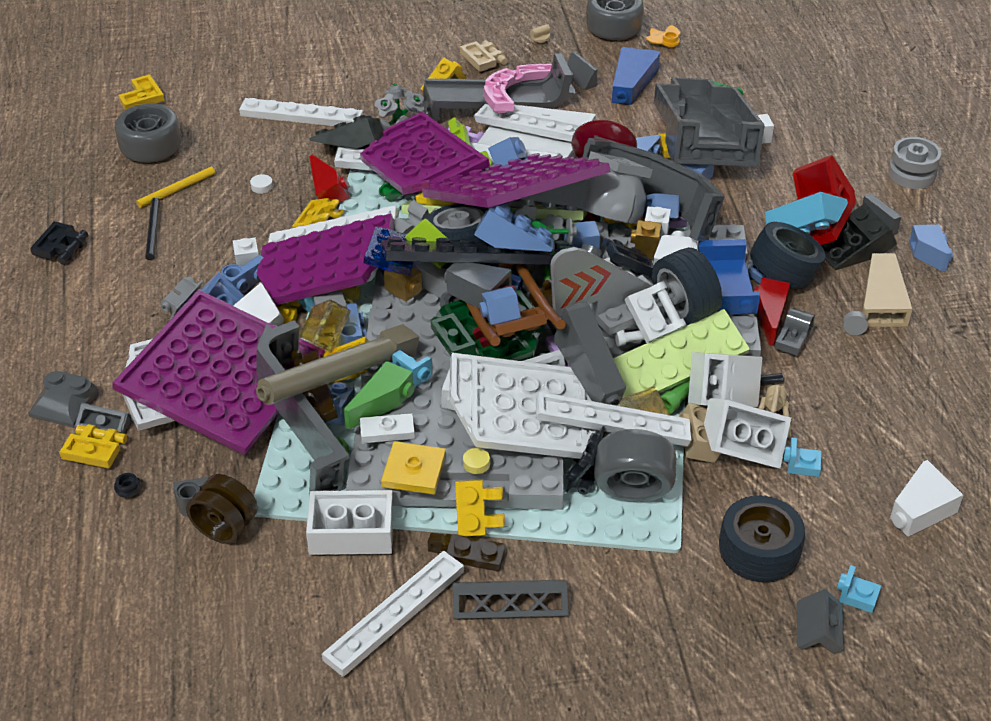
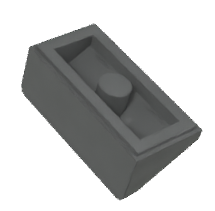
M573 51L567 61L568 67L574 76L573 82L583 90L596 87L597 69Z
M81 403L74 427L91 424L96 425L98 429L108 430L112 428L117 429L119 433L125 434L132 423L131 414Z

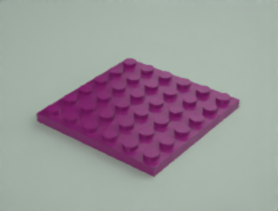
M540 153L527 155L526 160H509L508 165L495 164L489 166V170L482 171V169L470 171L469 175L465 177L463 175L449 177L450 181L447 182L442 180L430 182V186L422 188L424 198L489 208L611 171L609 163L599 162V159H575L574 156L563 158L562 155L551 157V154L540 156Z
M198 290L112 382L113 390L245 455L279 413L273 404H265L258 398L256 393L258 384L257 346L266 323L271 329L276 328V326ZM299 338V351H301L302 355L317 350L320 358H323L324 349ZM293 362L289 365L284 366L283 368L284 370H288L294 368L295 364Z

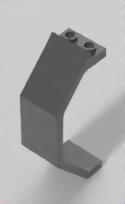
M598 136L588 139L582 158H587L588 160L592 151L626 158L653 169L650 178H641L646 195L654 193L679 195L680 212L678 215L684 218L692 227L689 237L696 241L709 240L725 196L705 176L656 153Z

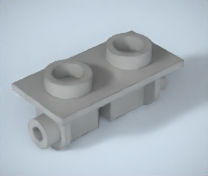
M184 277L174 290L161 301L160 308L164 312L172 314L170 320L200 289L203 283L202 279L196 284L192 277Z

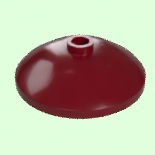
M594 120L582 124L573 133L571 142L573 152L578 158L583 157L584 147L588 139L594 138V136L637 148L636 137L627 127L608 120Z

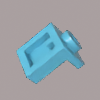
M401 350L392 354L393 364L413 372L415 387L426 382L432 376V359L429 356L416 362L413 357L408 356Z
M791 438L790 447L785 446L783 462H788V473L819 477L821 471V451L797 448V438Z
M850 565L848 573H842L839 579L837 589L842 591L839 601L873 613L881 585L855 577L856 567Z

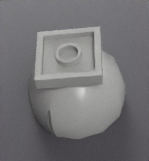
M591 151L588 160L599 159V162L609 163L611 172L587 179L590 180L586 208H578L609 219L637 224L638 220L640 221L646 203V193L641 178H650L653 169L626 158Z

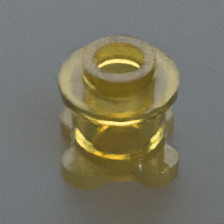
M360 286L336 290L342 291L345 302L353 304L356 301H360Z

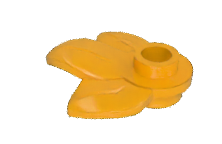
M673 25L667 27L665 32L651 28L650 36H647L646 40L653 44H663L667 48H674L680 43V31Z

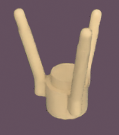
M780 385L770 386L767 389L766 397L761 398L758 409L764 410L765 407H768L772 413L782 409L783 416L789 417V402L786 401L787 391ZM789 426L787 438L791 437V426Z

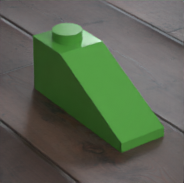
M386 361L344 408L345 427L352 429L360 425V418L376 417L399 407L414 392L413 372Z

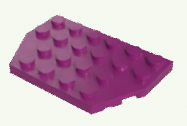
M420 112L385 129L382 132L383 137L379 141H373L368 148H365L360 153L363 163L403 195L420 192L422 188L429 187L430 182L438 180L447 182L450 181L449 177L463 175L465 177L469 175L470 171L483 170L490 166L487 157L424 112Z
M391 213L377 215L374 218L362 221L357 220L350 224L333 226L330 229L313 231L306 235L293 236L278 242H269L262 246L261 256L264 258L258 265L256 274L275 305L365 284L370 278L371 273L379 266L378 260L383 254L381 251V240H388V237H393L394 218Z

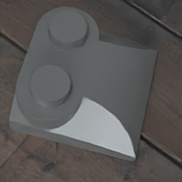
M53 371L44 377V389L39 394L28 414L32 418L75 428L81 403L91 405L99 394L98 388L86 377Z

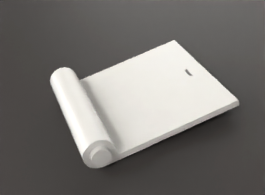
M514 105V110L583 124L596 119V114ZM492 125L489 126L478 143L470 142L471 147L478 152L487 151L492 165H494L488 148L509 137H519L526 148V156L540 153V156L551 154V157L562 155L565 158L571 157L573 154L571 142Z

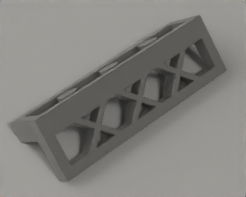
M565 579L453 582V619L568 616L567 581ZM533 593L544 594L538 599ZM549 593H561V609L549 610L541 601ZM492 594H500L508 602L500 611H492L485 604ZM505 594L515 595L511 599H509ZM520 594H529L536 601L529 610H520L513 603ZM459 595H471L479 604L471 612H459ZM476 595H486V596L484 597L483 600H481V599H479ZM510 605L515 609V611H505V610H506ZM538 605H540V606H542L545 610H534V609H535ZM481 606H483L487 611H477V610H478Z

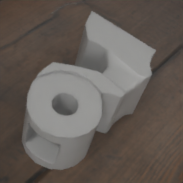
M412 200L408 207L409 220L405 221L399 217L394 219V235L405 238L415 226L426 219L427 215H429L428 208Z

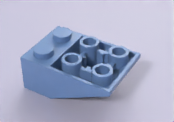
M504 203L487 209L474 234L495 248L551 252L554 238L551 237L552 233L541 226L538 229L531 225L532 221L522 214L518 216L510 212L511 208Z

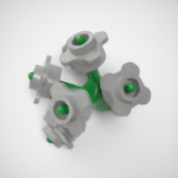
M396 83L390 85L389 90L383 91L388 94L382 99H377L375 107L379 109L381 117L392 115V120L389 122L380 120L383 131L394 123L397 124L408 119V111L422 112L424 110L422 105L423 96L407 91L408 88H402L401 84ZM406 96L404 100L405 109L403 110L400 109L399 98Z

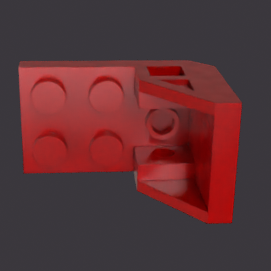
M833 155L798 167L792 173L798 200L819 192L847 199L848 204L838 222L830 224L827 229L810 231L809 235L820 245L837 240L856 204L854 188Z

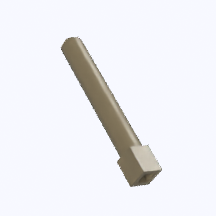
M404 324L381 331L380 337L260 379L256 388L257 396L265 404L270 405L383 364L386 361L393 363L392 354L399 350L414 358L416 356L419 336Z

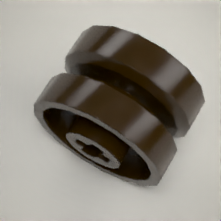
M225 474L210 476L202 485L200 491L195 493L186 506L187 516L195 528L209 539L224 544L235 542L245 525L250 523L258 511L257 501L245 485Z

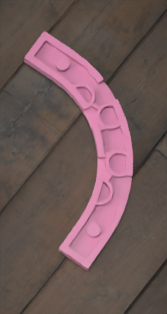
M552 64L519 65L516 67V70L505 68L493 73L485 81L483 93L485 101L496 113L514 111L515 103L505 90L518 82L546 78L550 73Z

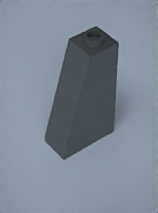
M586 301L565 307L561 318L565 321L566 325L563 329H557L553 341L591 401L617 406L621 402L626 386L590 305Z

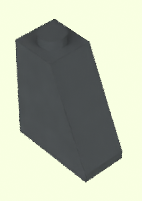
M454 262L444 275V280L447 283V293L480 309L479 303L483 302L482 293L502 289L504 286H511V270L470 262Z

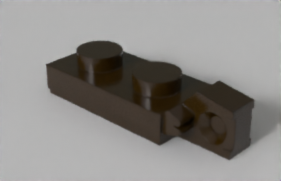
M430 533L427 542L428 552L440 554L442 551H445L463 565L497 572L500 571L506 551V544L456 534Z

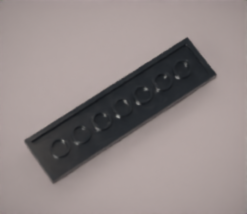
M388 237V240H381V251L386 261L551 264V260L557 252L573 247L567 241H555L552 251L549 252L495 248L485 241L484 243L475 242L474 239L468 238L460 239V242H451V239L436 238V241H426L427 239L422 237H413L412 241H404L401 237Z

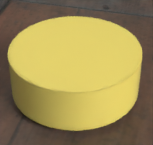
M481 448L469 449L463 455V467L471 474H482L490 467V455Z

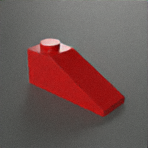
M309 156L315 193L318 199L329 198L330 201L336 199L340 203L350 198L348 192L350 185L346 177H341L334 168L316 156Z
M762 277L760 286H755L754 292L760 293L757 316L768 344L774 346L787 303L790 283Z

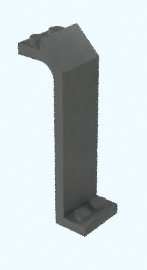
M554 53L551 70L546 78L518 82L505 90L515 103L514 105L547 109L556 108L576 93L572 85L574 80L573 73L570 71L568 62L565 61L562 53ZM425 78L422 94L424 98L422 101L424 112L429 113V117L438 122V117L442 115V108L481 109L487 104L483 96L486 79Z
M294 320L273 329L266 323L257 346V383L260 379L285 371L283 367L294 362L291 353L294 350H299V326ZM303 393L273 403L274 407L314 459L310 463L309 496L310 491H341L346 489L347 484L343 480L344 461L349 459V454Z

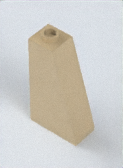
M895 253L872 254L862 313L866 315L868 320V327H908L912 306Z

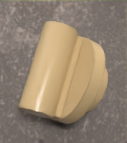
M546 24L531 29V39L539 44L549 40L550 26Z

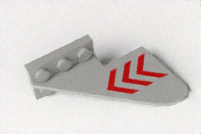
M576 247L557 252L551 260L553 309L559 316H562L565 307L587 301L597 323L609 335L636 324L624 299L629 295L653 286L643 275L636 277L589 251ZM654 295L653 298L660 312H665L658 295Z

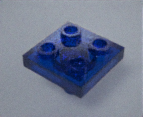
M376 226L363 263L381 268L383 275L385 270H390L410 276L415 261H386L381 251V240H388V237H401L402 240L408 241L405 238L407 234Z

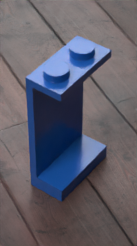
M745 239L698 241L697 249L711 263L721 284L722 304L719 311L725 309L727 314H757L760 293L753 292L745 263L747 246Z

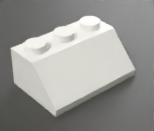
M709 398L704 426L711 451L780 469L791 418L726 399Z
M392 490L310 491L306 529L309 555L392 554Z

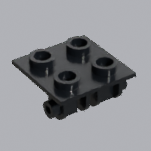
M604 426L596 434L592 433L590 435L582 457L580 459L573 458L576 464L570 469L566 480L569 481L566 488L567 493L572 487L576 488L582 495L592 491L595 482V454L605 429Z

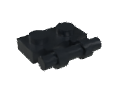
M54 221L30 247L31 254L50 260L57 254L59 255L57 258L58 262L65 264L67 260H71L75 256V251L78 248L83 247L89 234L85 230L75 233L74 226Z
M608 238L603 240L602 246L606 248L612 264L617 267L625 266L630 268L633 273L639 276L644 274L652 277L654 265L651 259L647 258V255L641 253L635 247L629 248L624 246L619 240L614 239L612 241Z

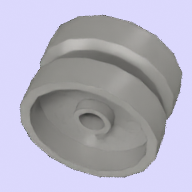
M906 137L898 140L893 147L892 160L888 170L889 177L898 185L911 189H921L932 185L936 179L937 167L942 155L941 149L937 144L921 137Z

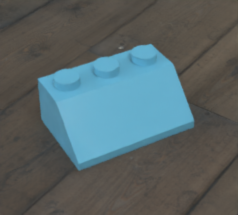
M819 192L765 212L766 224L774 221L784 222L810 234L812 230L827 229L830 224L838 222L848 202L847 199Z

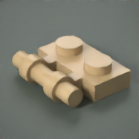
M484 40L481 45L476 41L460 46V54L479 72L495 67L496 62L502 65H506L508 62L505 54L501 50H497L496 45L487 40Z

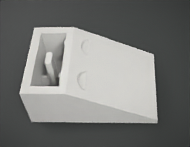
M692 352L688 403L708 406L709 398L726 399L751 407H758L762 357Z

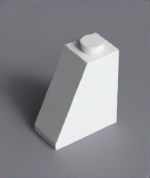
M926 460L921 464L895 500L890 519L908 537L958 513L963 494Z

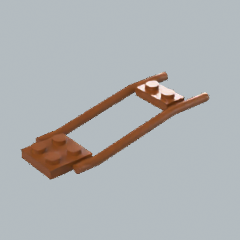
M496 263L499 268L512 270V266L515 267L539 307L520 311L521 318L491 325L486 321L485 317H482L479 308L465 302L479 329L492 346L500 344L498 336H512L516 331L523 329L528 331L536 330L540 325L547 324L548 319L557 329H563L566 325L565 321L550 306L524 264Z

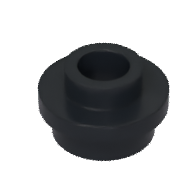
M133 473L119 475L114 484L115 493L123 498L136 495L141 490L140 479Z

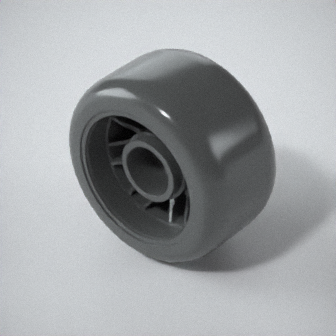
M588 0L586 12L587 27L594 35L606 40L631 38L640 31L643 24V1Z
M154 103L136 105L125 110L116 120L115 132L119 149L130 160L141 163L158 162L172 156L180 147L181 131L178 117L173 110L164 105Z
M626 429L613 432L604 437L597 446L594 465L595 482L607 495L624 501L644 502L661 498L670 492L675 484L676 451L668 439L655 432L641 429Z

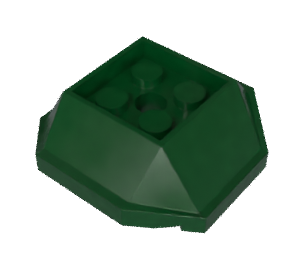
M515 290L518 293L520 311L534 308L521 290ZM458 300L443 305L436 316L431 319V329L450 356L452 353L515 361L531 359L534 357L544 328L543 324L536 330L528 331L523 329L516 331L512 336H498L500 338L499 345L492 346L490 344L483 348L479 339L476 340L473 335V331L478 325L465 301Z

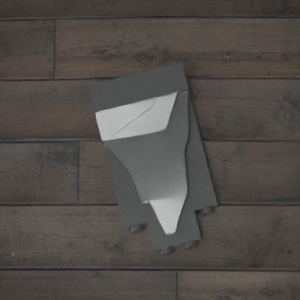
M671 77L670 84L656 83L653 103L667 126L665 143L673 162L680 164L759 166L765 124L736 87L715 86L711 79Z

